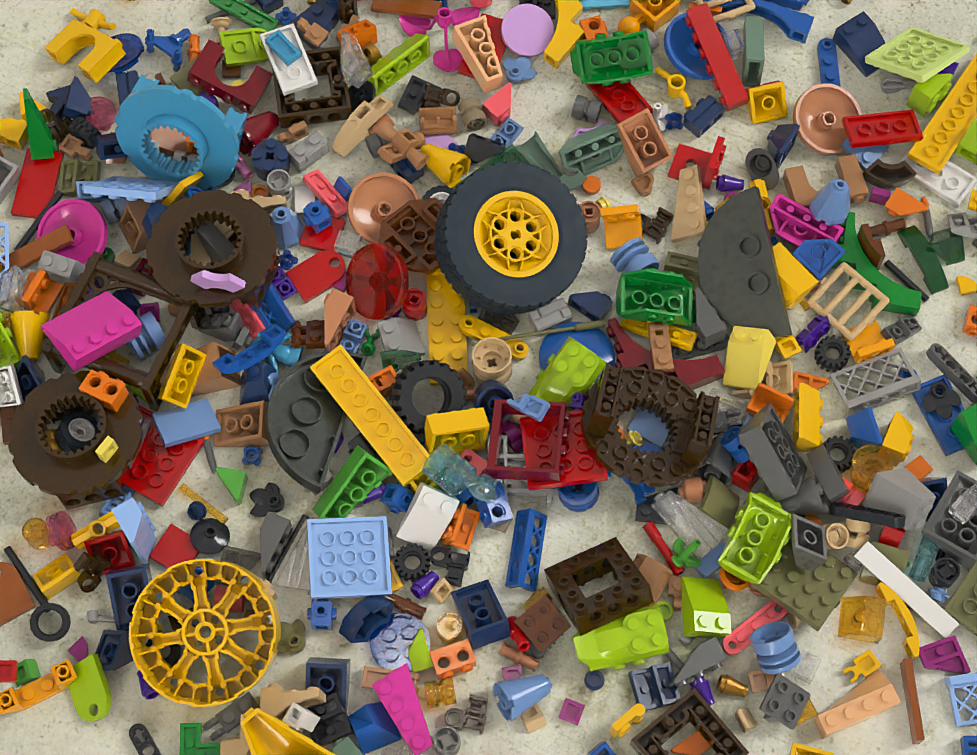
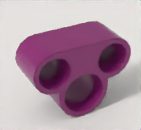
M509 420L503 422L502 435H507L508 446L514 453H517L523 448L522 433L513 422L511 423Z

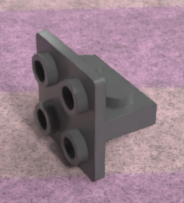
M778 673L775 675L759 709L765 713L763 718L768 722H780L789 729H795L810 698V693Z

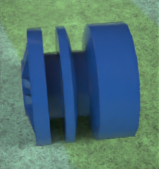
M598 482L557 487L561 503L570 511H587L598 501Z

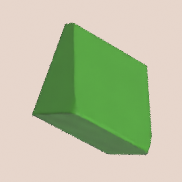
M25 659L18 663L17 687L41 677L35 659Z

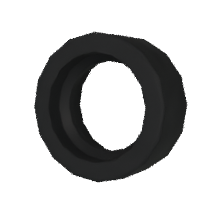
M46 603L37 607L31 614L29 621L30 629L34 636L46 642L58 641L63 638L71 625L68 611L63 606L55 603ZM53 610L60 614L62 626L58 632L49 635L41 631L38 621L42 613Z

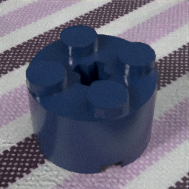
M268 138L257 144L252 150L251 156L254 170L261 180L267 182L268 174L276 169H282L289 173L290 160L288 150L281 142L274 138Z
M489 379L476 388L472 401L475 408H484L488 422L492 423L494 403H491V401L495 399L508 400L510 398L514 400L506 385ZM504 414L503 421L507 420L511 415Z

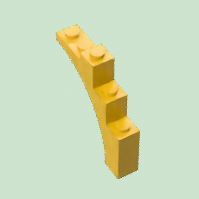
M554 0L558 23L552 41L544 51L543 59L556 69L570 55V51L575 48V41L583 40L584 30H582L580 25L574 24L583 10V5L579 0Z

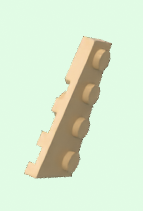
M698 165L680 170L671 241L673 243L703 235L707 226L701 173Z

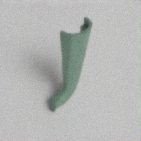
M536 131L527 142L515 146L532 165L540 167L539 169L547 170L552 176L555 175L569 189L577 188L587 179L581 171H578L574 176H566Z

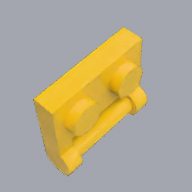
M640 703L634 705L611 725L609 734L614 739L618 736L620 738L624 737L630 731L629 728L632 724H639L642 721V716L645 713L644 705Z

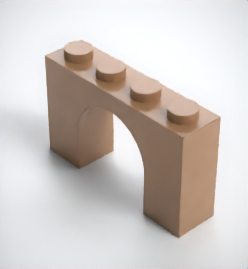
M856 154L838 157L835 169L839 179L847 182L850 188V204L864 202L869 191ZM803 165L786 168L782 178L789 199L810 210V204L818 191L810 186Z

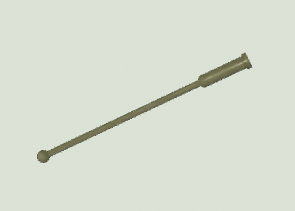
M606 319L578 323L571 327L497 338L510 340L570 330L582 331L602 327L607 328ZM472 339L470 341L471 346L474 347L480 340Z

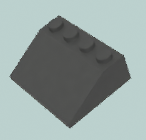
M768 403L742 427L738 438L740 444L745 446L750 461L757 467L759 477L765 481L768 493L777 502L798 493L807 471V466L773 405Z
M957 470L924 526L922 533L950 558L972 570L977 561V480Z

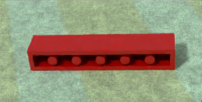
M707 2L686 10L685 23L693 31L691 33L694 43L699 45V55L701 59L706 61L705 69L708 75H712V85L715 91H719L720 103L726 107L727 112L747 104L748 96Z

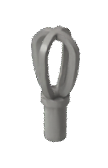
M885 78L881 82L880 87L884 93L889 94L898 92L901 89L914 87L917 81ZM886 81H897V82L885 83ZM884 88H887V89H889V88H896V89H893V90H885Z

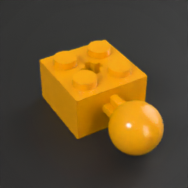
M630 0L629 12L634 17L626 16L622 18L618 23V31H624V33L640 31V25L644 24L654 33L678 14L680 0Z

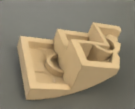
M769 360L761 383L793 397L792 361L772 363ZM736 388V390L732 391V396L735 398L751 399L755 390Z

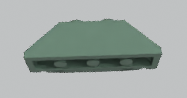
M617 124L601 125L568 139L559 150L563 168L575 173L581 171L584 175H587L617 162L624 151Z

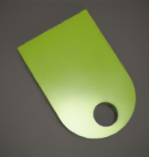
M248 28L219 32L220 45L225 48L223 57L226 67L268 61L269 58L260 39V34L268 31L262 28Z
M91 654L73 665L78 678L68 686L77 714L86 721H99L110 711L112 695L98 654ZM95 705L98 706L97 715L94 712Z

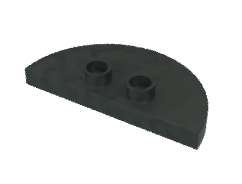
M755 186L727 200L708 222L698 251L699 278L711 306L715 307L717 313L731 325L769 329L773 337L792 335V330L759 187Z
M331 351L308 356L286 370L271 393L265 414L266 437L278 464L293 480L319 494L347 417L310 369V366ZM348 352L363 371L367 356Z

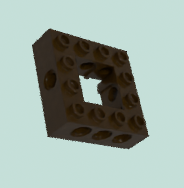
M342 46L305 51L315 76L328 75L331 92L329 97L320 96V98L307 100L302 98V100L295 101L294 93L284 96L273 71L281 129L289 128L294 123L303 120L307 125L347 120L352 114Z
M616 537L544 569L550 589L580 636L654 602L649 583ZM612 572L615 581L618 580V584L586 598L579 586H584L585 583L598 577L602 578L603 575Z
M695 688L643 729L630 742L631 747L638 755H668L669 752L664 750L661 745L691 722L716 752L714 755L749 754V751Z

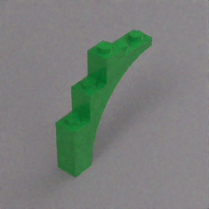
M849 212L844 223L840 225L844 228V231L837 243L846 252L831 268L836 269L842 262L847 263L889 298V303L881 311L904 315L911 314L916 317L920 310L922 292L893 282L871 264L857 238L855 213ZM857 283V284L852 288V289H858V290H864V291L866 290V289H865L863 286H861L859 283ZM874 295L869 297V302H872L871 309L880 301Z

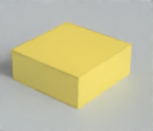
M107 436L95 452L100 460L107 463L119 447L114 439Z

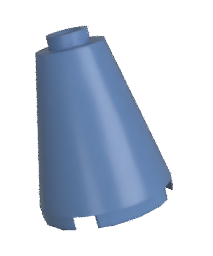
M542 674L498 681L493 684L494 697L498 696L499 702L496 704L502 716L507 721H513L550 694L552 683L548 677Z

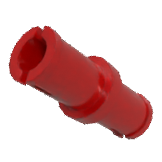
M508 617L511 639L515 641L519 651H527L530 648V643L526 638V634L515 623L517 617Z

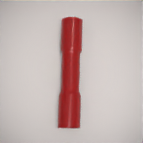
M653 521L646 523L642 528L656 545L674 576H679L685 569L683 566L677 567L673 563L671 556L674 554L663 540Z

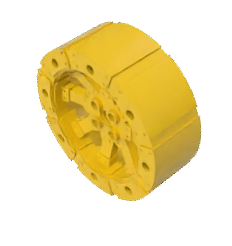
M214 559L184 561L167 568V571L158 574L149 582L138 597L132 611V622L129 625L131 654L137 669H140L144 675L145 681L167 699L180 704H191V706L195 707L223 704L244 694V691L252 689L262 680L272 666L278 652L277 646L281 637V622L277 605L273 596L269 595L266 590L267 587L253 573L237 564L220 562L221 560ZM201 567L203 570L202 574L197 575L195 569ZM246 576L248 578V582L246 584H242L241 577ZM219 579L221 582L229 584L220 602L216 603L212 608L210 601H208L206 587H208V580ZM191 585L195 600L194 612L183 608L172 597L180 587ZM157 593H162V600L158 601L156 599ZM242 595L251 600L255 614L237 620L227 619L230 608ZM162 611L171 614L179 620L178 622L182 625V628L177 629L175 632L158 633V619ZM217 615L219 617L218 623L212 621L213 616ZM268 615H271L272 623L266 622ZM194 619L199 621L196 627L192 625ZM204 626H208L211 629V635L208 638L203 637L201 634V629ZM249 629L251 631L258 630L259 643L256 645L255 651L252 652L237 645L230 635ZM217 636L223 637L221 644L216 642ZM147 639L152 640L153 644L151 647L146 646L145 641ZM197 640L203 642L202 647L196 646ZM185 644L183 656L172 667L163 658L164 655L161 649L167 645ZM220 652L232 656L244 667L238 672L237 676H232L225 680L218 660L220 659ZM202 655L208 673L207 682L196 683L194 680L186 677L193 662ZM259 661L264 665L260 670L256 668V663ZM171 679H177L178 684L172 686L170 683ZM218 688H222L224 690V694L219 696L217 695L216 690Z

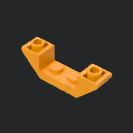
M70 659L51 667V673L17 690L10 687L0 692V715L26 710L64 691L78 678Z

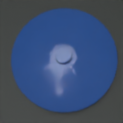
M686 13L677 16L668 25L664 34V49L669 61L678 71L690 78L697 80L712 79V75H708L705 69V65H707L705 59H701L699 55V45L694 43L691 33L693 31L685 23ZM716 23L731 57L732 47L729 37L722 26Z
M569 322L562 324L554 329L571 327L575 324L583 322ZM599 328L550 333L546 335L540 346V370L543 369L545 371L549 365L547 361L550 356L558 353L569 336L614 367L615 352L613 345L607 335Z

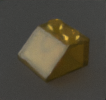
M867 595L842 597L837 637L878 644L883 636L886 599Z

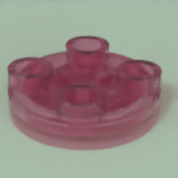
M92 97L90 106H93L90 117L86 116L85 120L87 119L89 123L97 127L98 131L110 130L117 115L113 102L106 97Z
M58 511L47 516L46 523L50 532L48 537L50 545L53 547L57 546L63 551L73 549L75 546L71 541V534L76 532V527L71 517L64 511Z

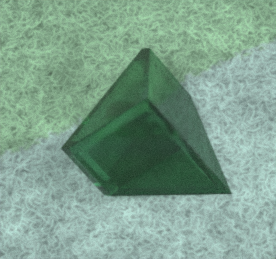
M950 228L933 233L928 246L945 261L947 266L965 261L963 236L952 233Z

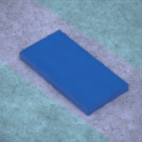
M942 375L921 383L920 390L913 392L912 395L946 457L964 449L951 430L950 425L959 413L965 409L962 404L952 406V414L948 419L941 418L935 411L930 413L924 411L923 400L929 394V388L932 384L941 382L947 386L948 390L954 391L948 378ZM939 390L935 391L938 395H941Z

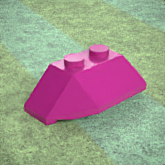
M778 193L769 207L775 235L796 247H799L804 240L833 239L837 242L844 231V228L839 225L829 226L822 219L821 221L815 220L811 210Z

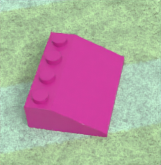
M108 291L41 325V329L74 372L140 336L142 323L132 310Z

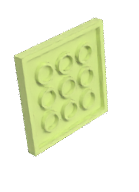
M910 27L865 56V63L923 83L969 52V45Z

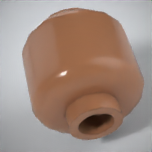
M700 476L684 478L682 485L678 486L679 496L684 497L686 503L701 502L705 496L702 491L706 481L702 480Z

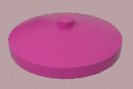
M68 199L52 206L41 219L37 229L36 240L66 224L70 229L74 242L54 253L83 263L86 268V262L89 257H92L94 251L102 254L106 247L108 238L106 220L98 208L84 200Z

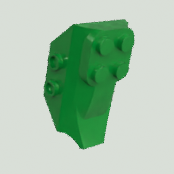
M647 30L631 33L616 31L611 36H606V33L597 34L592 39L575 41L576 46L570 51L573 73L581 78L582 84L602 83V86L612 85L613 81L620 80V83H628L633 78L653 74L652 53Z
M655 268L621 273L616 289V312L621 318L641 322L660 321L667 325L678 324L692 327V323H696L692 284L683 275L675 274L673 271H658Z

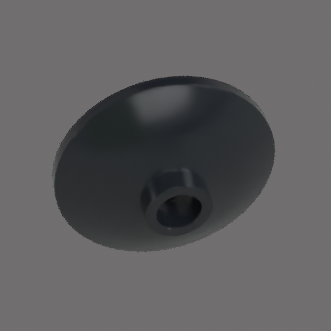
M365 78L356 80L348 89L352 112L364 100L370 103L374 99V85Z
M214 518L198 521L190 532V541L193 547L204 554L221 552L227 547L230 540L228 527L222 521Z

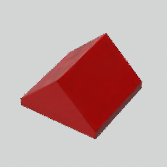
M123 530L84 541L88 554L95 557L97 553L102 554L104 558H110L113 566L107 565L100 576L107 574L110 570L135 565L129 540Z

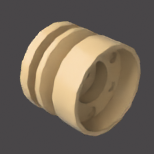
M488 337L480 340L472 350V369L475 380L479 384L489 379L502 382L503 384L509 381L512 375V351L504 340Z

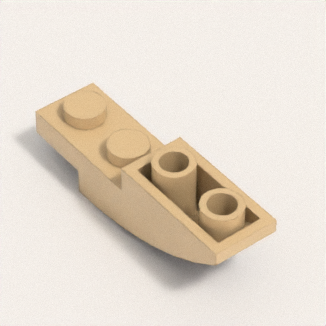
M381 94L370 103L364 100L341 127L332 144V150L344 158L369 135L367 129L393 107L392 102Z

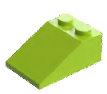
M682 576L683 635L709 639L714 637L722 639L730 635V612L719 581Z

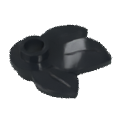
M941 382L932 384L929 388V394L923 400V408L926 413L935 411L938 416L944 419H948L951 416L952 406L962 404L958 393L948 390L947 386ZM939 390L941 395H938L935 391Z
M269 482L265 489L257 488L249 494L250 499L255 503V506L250 511L252 516L265 517L268 511L276 513L284 508L285 499L280 494V488L275 483Z

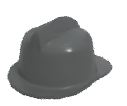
M755 148L749 151L745 164L752 181L757 179L764 180L767 190L776 187L780 176L773 155L762 148Z

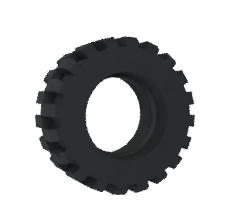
M436 360L413 362L411 365L405 366L402 372L395 376V383L391 384L392 394H389V400H392L391 407L408 429L416 433L425 434L426 415L417 412L412 403V392L415 385L423 379H433L441 385L444 392V402L441 409L437 412L439 414L461 411L463 406H466L467 400H464V394H467V391L462 386L464 381L457 376L458 372L455 369H451L450 365Z

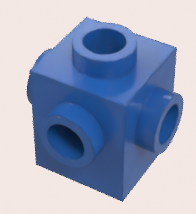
M319 200L310 202L303 209V221L308 227L311 226L316 234L332 225L329 208L326 204L322 205Z
M387 484L380 501L389 507V511L395 514L400 512L406 513L415 494L409 491V487H403L402 484Z
M328 599L311 601V608L307 610V619L311 620L312 630H332L333 620L337 618V609L333 608L332 602Z

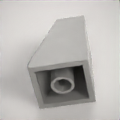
M900 468L877 472L863 505L868 508L905 515L906 520L903 529L909 531L920 529L924 526L936 496L909 470Z

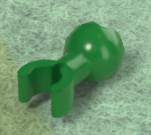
M367 328L365 331L367 340L362 344L361 352L364 356H372L376 351L373 343L378 338L379 333L378 329H376V332L370 337L369 328Z

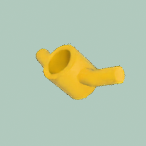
M75 8L70 10L71 15L82 20L91 28L95 27L97 30L100 28L107 30L116 29V25L105 22L106 17L96 9H91L88 15Z
M657 66L655 73L665 78L668 82L666 89L668 96L674 99L681 97L685 109H691L692 105L689 96L684 91L686 85L685 78L680 74L671 75L666 70Z

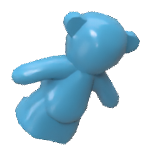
M261 332L258 333L257 338L253 340L251 345L262 339ZM286 333L287 335L280 345L267 356L269 365L276 369V373L279 371L276 361L291 367L300 361L302 357L303 347L294 348L293 346L282 345L290 339V333Z

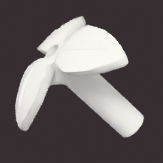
M655 103L652 116L660 128V132H663L666 127L665 123L661 122L660 119L666 118L668 105Z

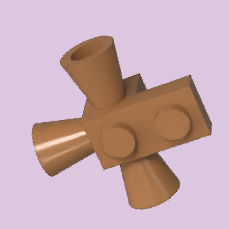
M390 121L385 122L378 129L377 135L390 142V144L381 146L377 151L385 162L392 164L408 158L417 171L428 162L429 156L417 150L426 143L425 137L421 132L415 131L412 133L407 128L397 132Z

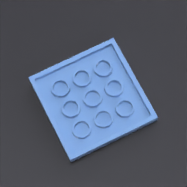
M112 176L84 185V193L91 194V197L109 195L110 199L126 197V200L137 201L140 198L144 199V202L152 203L167 197L179 182Z
M387 516L307 519L310 599L392 595Z

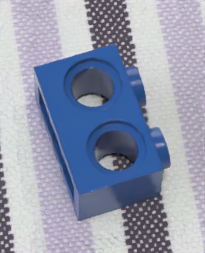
M502 481L482 484L473 491V498L478 506L481 522H483L484 528L503 525L513 519Z

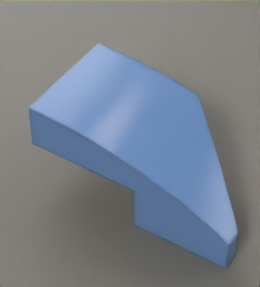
M528 393L522 394L523 396L512 400L510 398L506 401L514 409L539 422L542 421L551 406L549 402L533 395L529 396Z

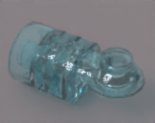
M446 443L439 446L429 456L422 468V472L452 498L458 493L461 494L467 487L471 494L480 501L494 502L497 498L496 481L489 475L482 474L479 476L476 474V467L469 464L465 458H462L459 453Z

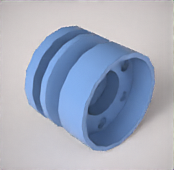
M634 238L626 242L610 258L611 264L618 272L622 273L649 268L658 270L661 264L653 253H648L649 247L645 245L641 238Z
M150 311L139 317V321L142 323L140 336L127 342L132 353L141 362L145 360L142 351L145 350L148 356L151 357L150 347L154 346L159 352L166 339L164 332Z
M768 623L760 626L750 635V641L754 652L757 654L756 658L762 672L766 674L783 673L791 670L801 661L802 656L798 650L799 647L795 642V636L789 623Z

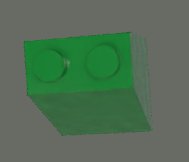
M977 404L961 411L950 425V428L975 465H977Z

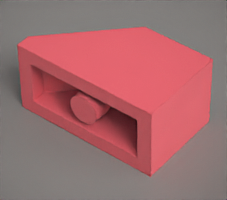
M507 83L483 103V112L496 126L504 123L508 117L510 118L512 87L510 83Z

